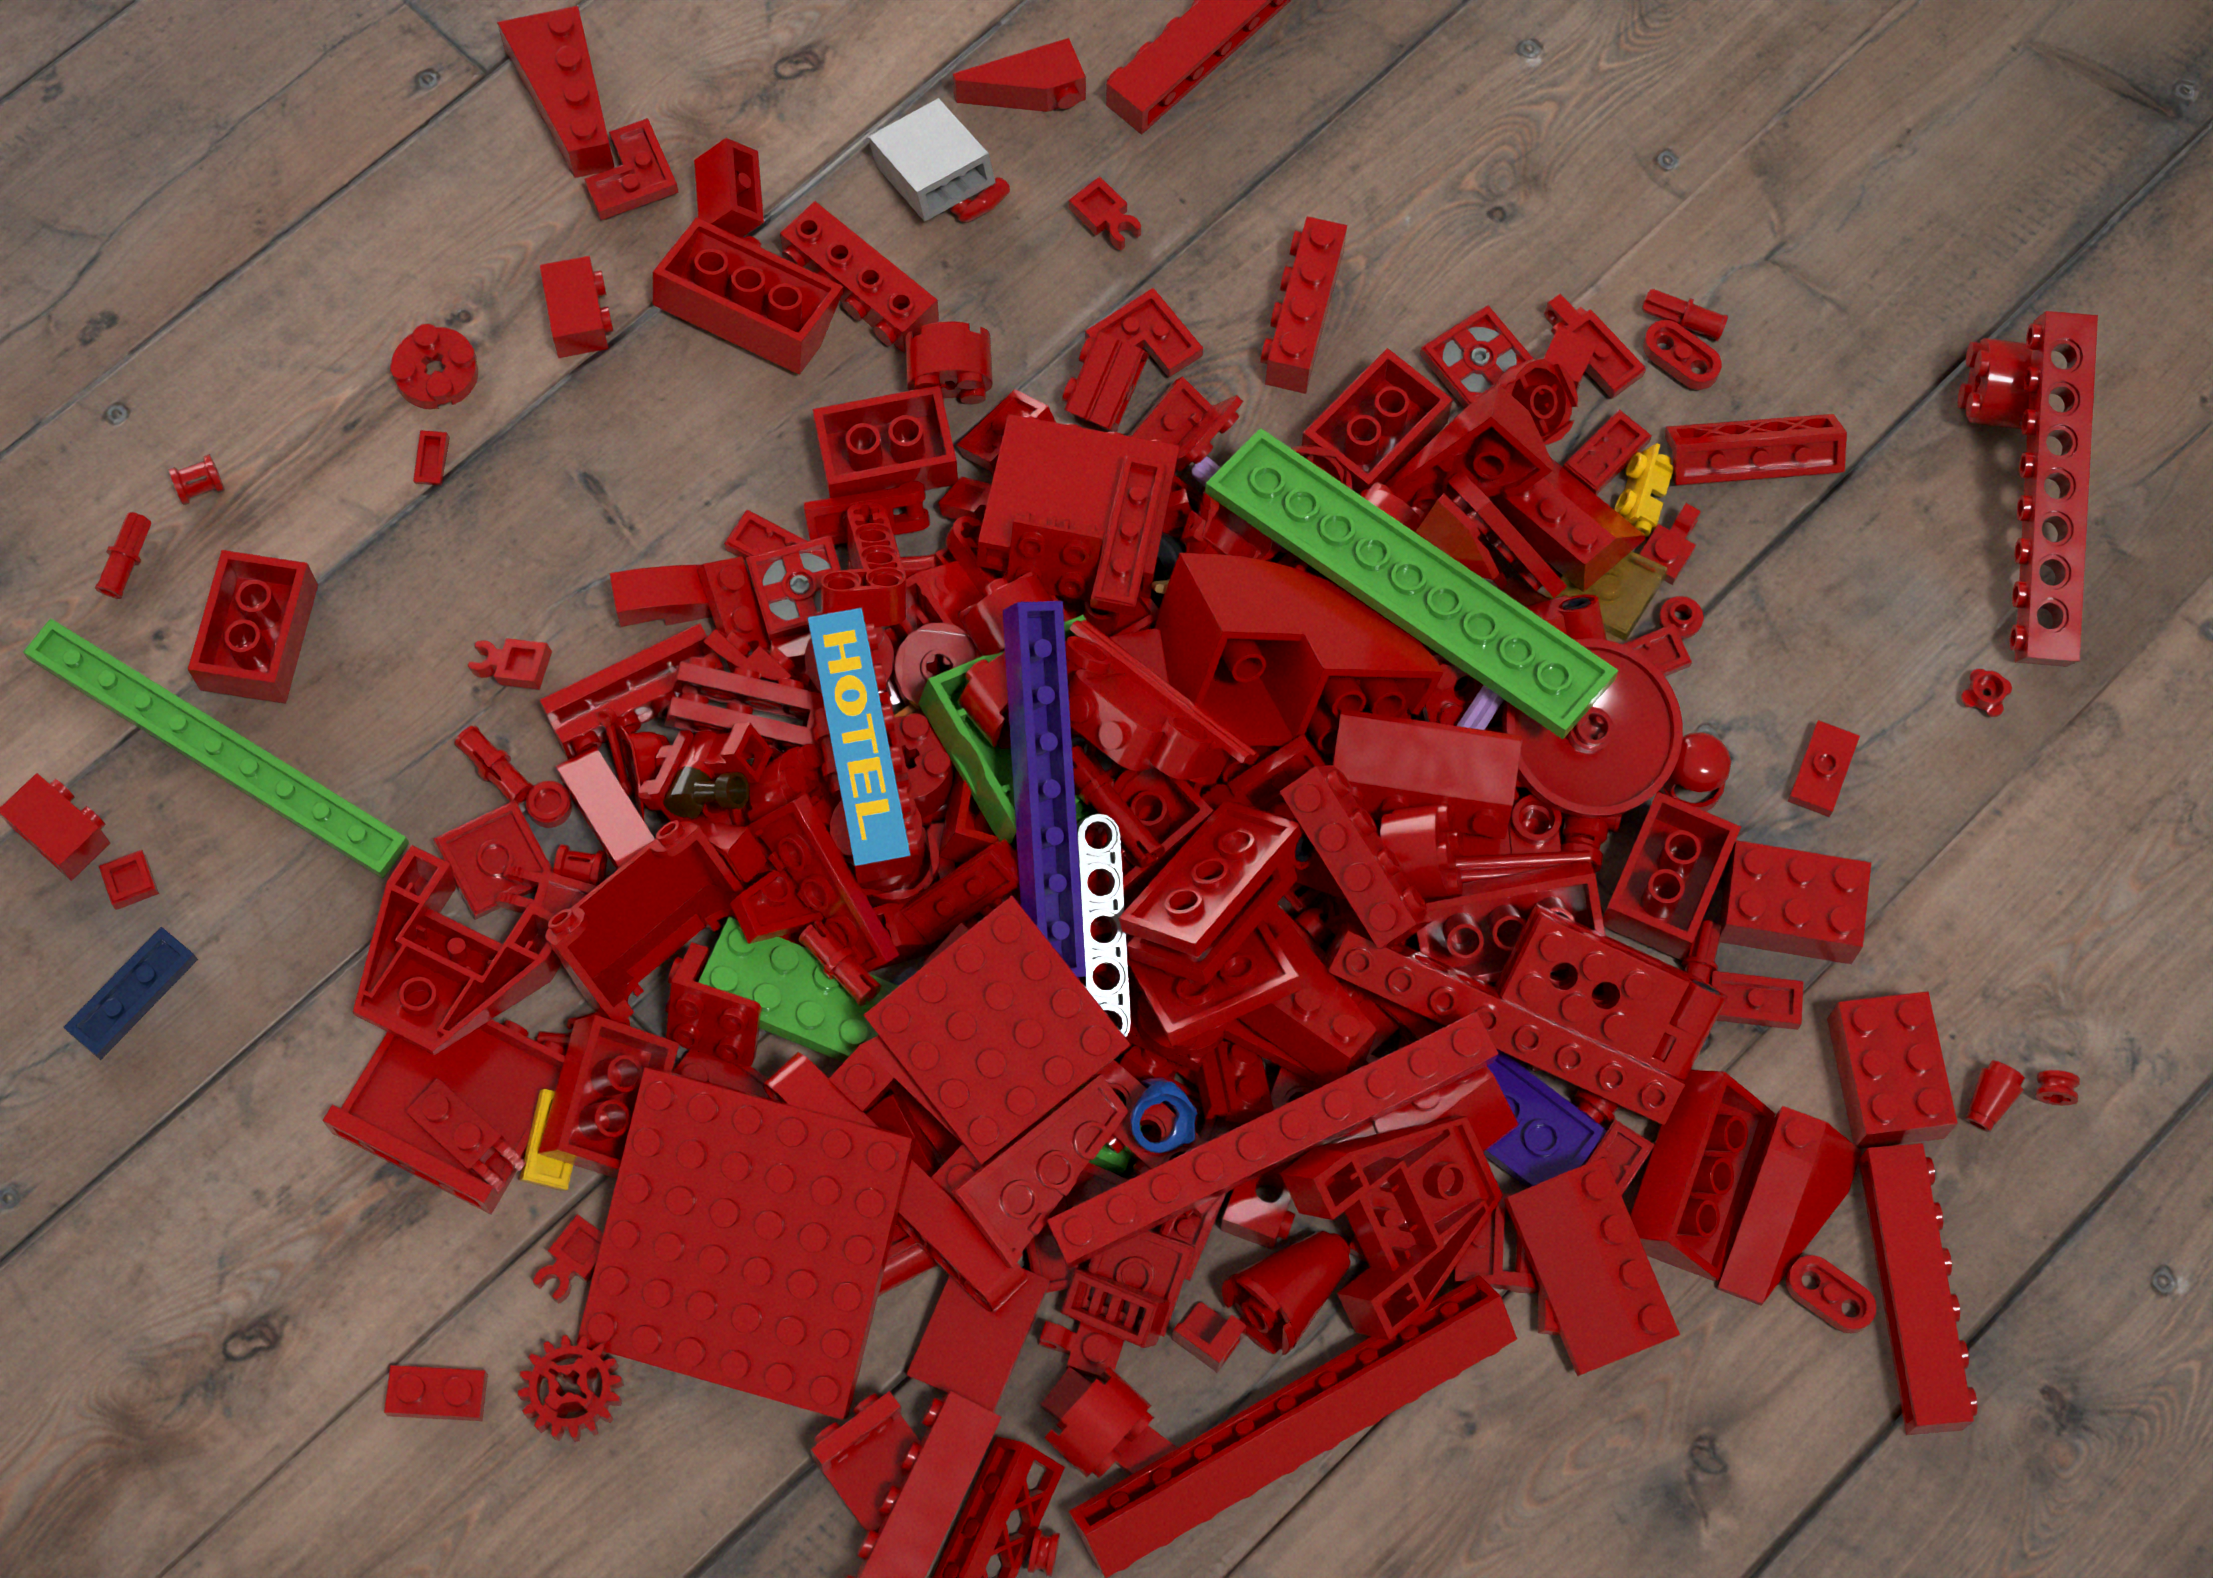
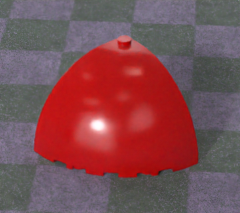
M1179 553L1155 629H1160L1169 684L1260 754L1257 761L1243 764L1230 755L1216 783L1200 785L1186 780L1201 797H1203L1206 791L1209 792L1217 784L1228 785L1229 781L1302 734L1314 746L1325 764L1331 765L1341 709L1400 718H1408L1411 714L1419 715L1433 694L1444 672L1418 639L1341 586L1302 570L1249 557Z

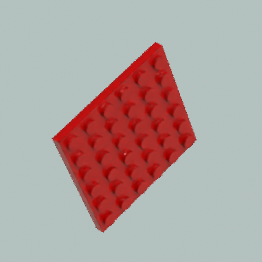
M644 1067L576 1344H578L582 1336H586L589 1339V1348L592 1349L602 1344L606 1348L605 1352L841 1420L847 1419L917 1138L657 1068Z

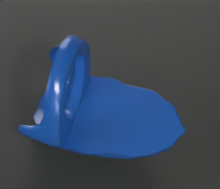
M1162 1077L1142 1080L1140 1083L1147 1089L1132 1109L1130 1118L1131 1132L1136 1142L1145 1150L1155 1153L1170 1152L1183 1144L1192 1143L1195 1139L1197 1108L1189 1101L1185 1092L1174 1082ZM1162 1102L1177 1115L1174 1119L1173 1130L1165 1140L1149 1142L1144 1138L1140 1130V1120L1147 1108Z

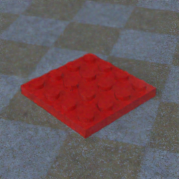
M1010 896L864 1014L867 1021L980 1165H984L1132 1046L1014 896Z

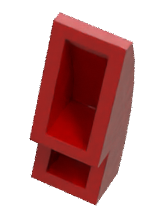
M702 565L659 566L609 573L620 626L623 627L664 619L666 626L713 617L697 570Z

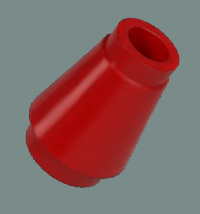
M1992 1060L1988 1068L1981 1069L1965 1120L1982 1131L1991 1132L1993 1126L1997 1124L2024 1091L2021 1085L2025 1077L2014 1068Z

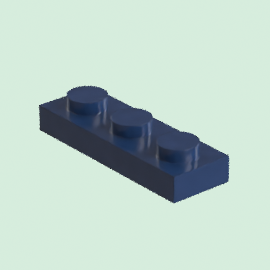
M160 927L63 1028L101 1061L198 960L197 957L163 927Z

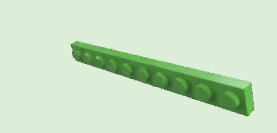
M51 618L23 651L28 660L382 879L410 844L404 835Z

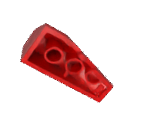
M1498 384L1465 408L1384 485L1410 507H1417L1427 515L1443 493L1453 502L1458 493L1448 481L1460 470L1488 498L1503 493L1510 497L1522 493L1553 472L1554 464L1530 412Z

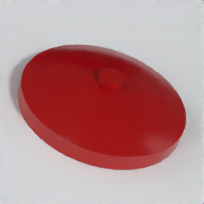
M1594 638L1576 639V642L1618 669L1616 680L1564 739L1558 737L1508 701H1506L1504 707L1502 732L1522 736L1517 776L1523 785L1540 801L1551 808L1572 816L1607 818L1623 814L1640 806L1654 796L1667 782L1677 764L1682 747V715L1679 703L1668 680L1645 656L1628 646L1614 641Z

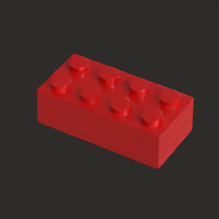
M1584 861L1463 883L1462 894L1424 899L1427 906L1426 911L1433 922L1416 932L1415 938L1418 952L1486 983L1496 982L1535 904L1605 935L1596 874L1590 863ZM1560 963L1552 971L1569 969L1570 964Z

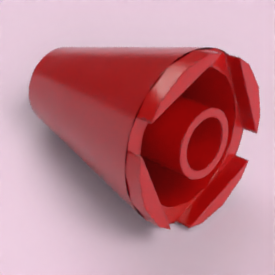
M1318 1231L1232 1274L1223 1282L1221 1288L1223 1301L1227 1309L1235 1305L1242 1316L1239 1320L1247 1325L1246 1335L1256 1345L1271 1354H1276L1281 1349L1282 1355H1286L1295 1347L1351 1265L1349 1257L1350 1248L1346 1241L1338 1234Z

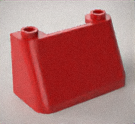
M674 820L661 827L656 834V838L573 907L555 914L548 922L549 929L545 937L592 1009L604 1018L622 1023L634 1013L628 1004L630 994L632 993L638 997L644 992L638 983L705 927L716 932L722 927L717 920L727 916H734L737 920L730 903L745 890L699 826L689 821L679 822Z

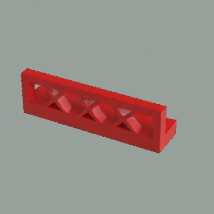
M1834 414L1666 426L1665 439L1673 451L1672 466L1674 470L1672 480L1675 485L1845 472L1847 432Z
M997 1437L933 1578H988L987 1564L991 1556L998 1553L1001 1555L1003 1565L998 1578H1016L1032 1543L1036 1528L1038 1529L1065 1467L1025 1442ZM1034 1462L1046 1471L1038 1489L1029 1492L1026 1478ZM1020 1508L1023 1520L1018 1533L1009 1537L1006 1522L1010 1513Z

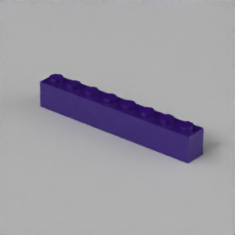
M1063 601L1017 602L1003 610L1020 901L1022 908L1077 977H1086Z

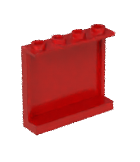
M1008 414L979 535L977 566L1007 572L1013 520L1017 514L1025 516L1026 511L1031 512L1033 515L1048 517L1047 525L1051 524L1052 516L1057 517L1056 527L1061 528L1064 527L1065 519H1070L1069 529L1072 530L1074 522L1087 525L1097 524L1096 529L1104 530V538L1099 555L1100 562L1124 455L1168 463L1139 591L1140 597L1150 598L1151 584L1154 580L1180 446L1168 444L1162 440H1146L1125 436L1118 432H1103L1082 428L1075 424H1060L1039 420L1032 416Z
M491 1019L435 1055L387 1032L341 1109L332 1104L323 1122L332 1134L492 1215L516 1174L517 1169L510 1167L497 1151L484 1163L489 1169L497 1172L506 1184L498 1193L493 1186L489 1185L477 1173L473 1175L405 1111L439 1078L506 1140L505 1143L524 1160L540 1090L556 1091L567 1050L550 1040H545L543 1044H540L528 1038L529 1032L510 1020H505L502 1025Z

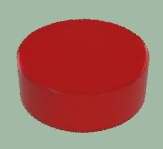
M543 781L533 786L528 792L526 809L534 823L541 827L553 828L563 824L569 818L572 812V800L568 790L562 784L555 781Z

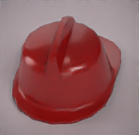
M619 726L616 734L625 771L629 781L634 786L637 810L644 821L643 801L639 798L638 791L644 781L656 779L660 771L656 766V756L661 746L670 745L664 735L650 731L628 734L622 726Z

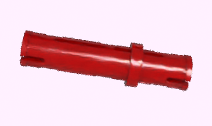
M1081 746L1072 747L1074 784L1081 791L1079 797L1085 804H1092L1099 814L1107 815L1116 822L1120 831V840L1138 860L1142 868L1154 863L1156 860L1152 857V854L1155 853L1160 858L1165 848L1162 844L1158 843L1113 788L1114 781L1108 774H1101L1084 753Z

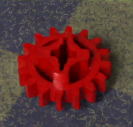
M563 1335L561 1347L557 1349L549 1341L543 1343L546 1355L541 1358L531 1353L528 1358L534 1365L533 1371H521L519 1375L524 1382L529 1384V1387L518 1390V1397L522 1401H531L522 1410L527 1419L539 1415L534 1425L535 1428L542 1433L549 1426H552L551 1435L557 1441H560L565 1431H569L574 1442L580 1441L581 1430L585 1428L594 1436L599 1434L596 1422L601 1418L605 1422L611 1423L614 1419L607 1410L610 1405H622L620 1396L613 1393L614 1389L624 1386L621 1376L611 1375L619 1367L615 1358L603 1361L607 1354L605 1346L599 1344L591 1351L589 1339L586 1336H582L578 1345L573 1346L568 1335ZM566 1359H577L573 1364L557 1365L558 1362ZM598 1371L602 1378V1391L599 1398L593 1392V1382L598 1377L596 1375ZM557 1378L561 1379L564 1383L568 1382L572 1385L577 1383L585 1399L571 1392L565 1394ZM543 1379L549 1385V1394L544 1399L546 1402L544 1405H542L540 1398V1387ZM585 1412L584 1415L576 1418H565L568 1413Z

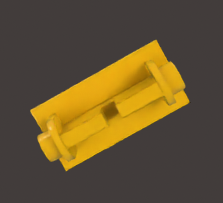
M1658 443L1640 453L1637 452L1630 459L1626 468L1628 479L1625 490L1621 493L1615 505V511L1641 531L1645 537L1649 536L1651 531L1656 529L1663 507V502L1650 495L1653 493L1660 498L1666 496L1674 470L1671 464L1672 459L1669 456L1658 454L1660 448Z

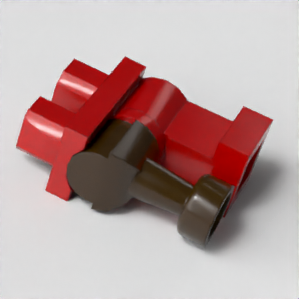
M750 722L735 723L731 733L717 734L710 731H700L694 735L690 730L679 731L673 745L661 746L656 756V766L660 771L655 780L643 782L638 791V796L649 810H662L670 821L678 820L680 822L684 817H690L691 820L695 819L703 810L704 805L711 802H717L724 809L743 808L749 799V783L759 782L773 750ZM755 758L751 766L746 761L747 759Z

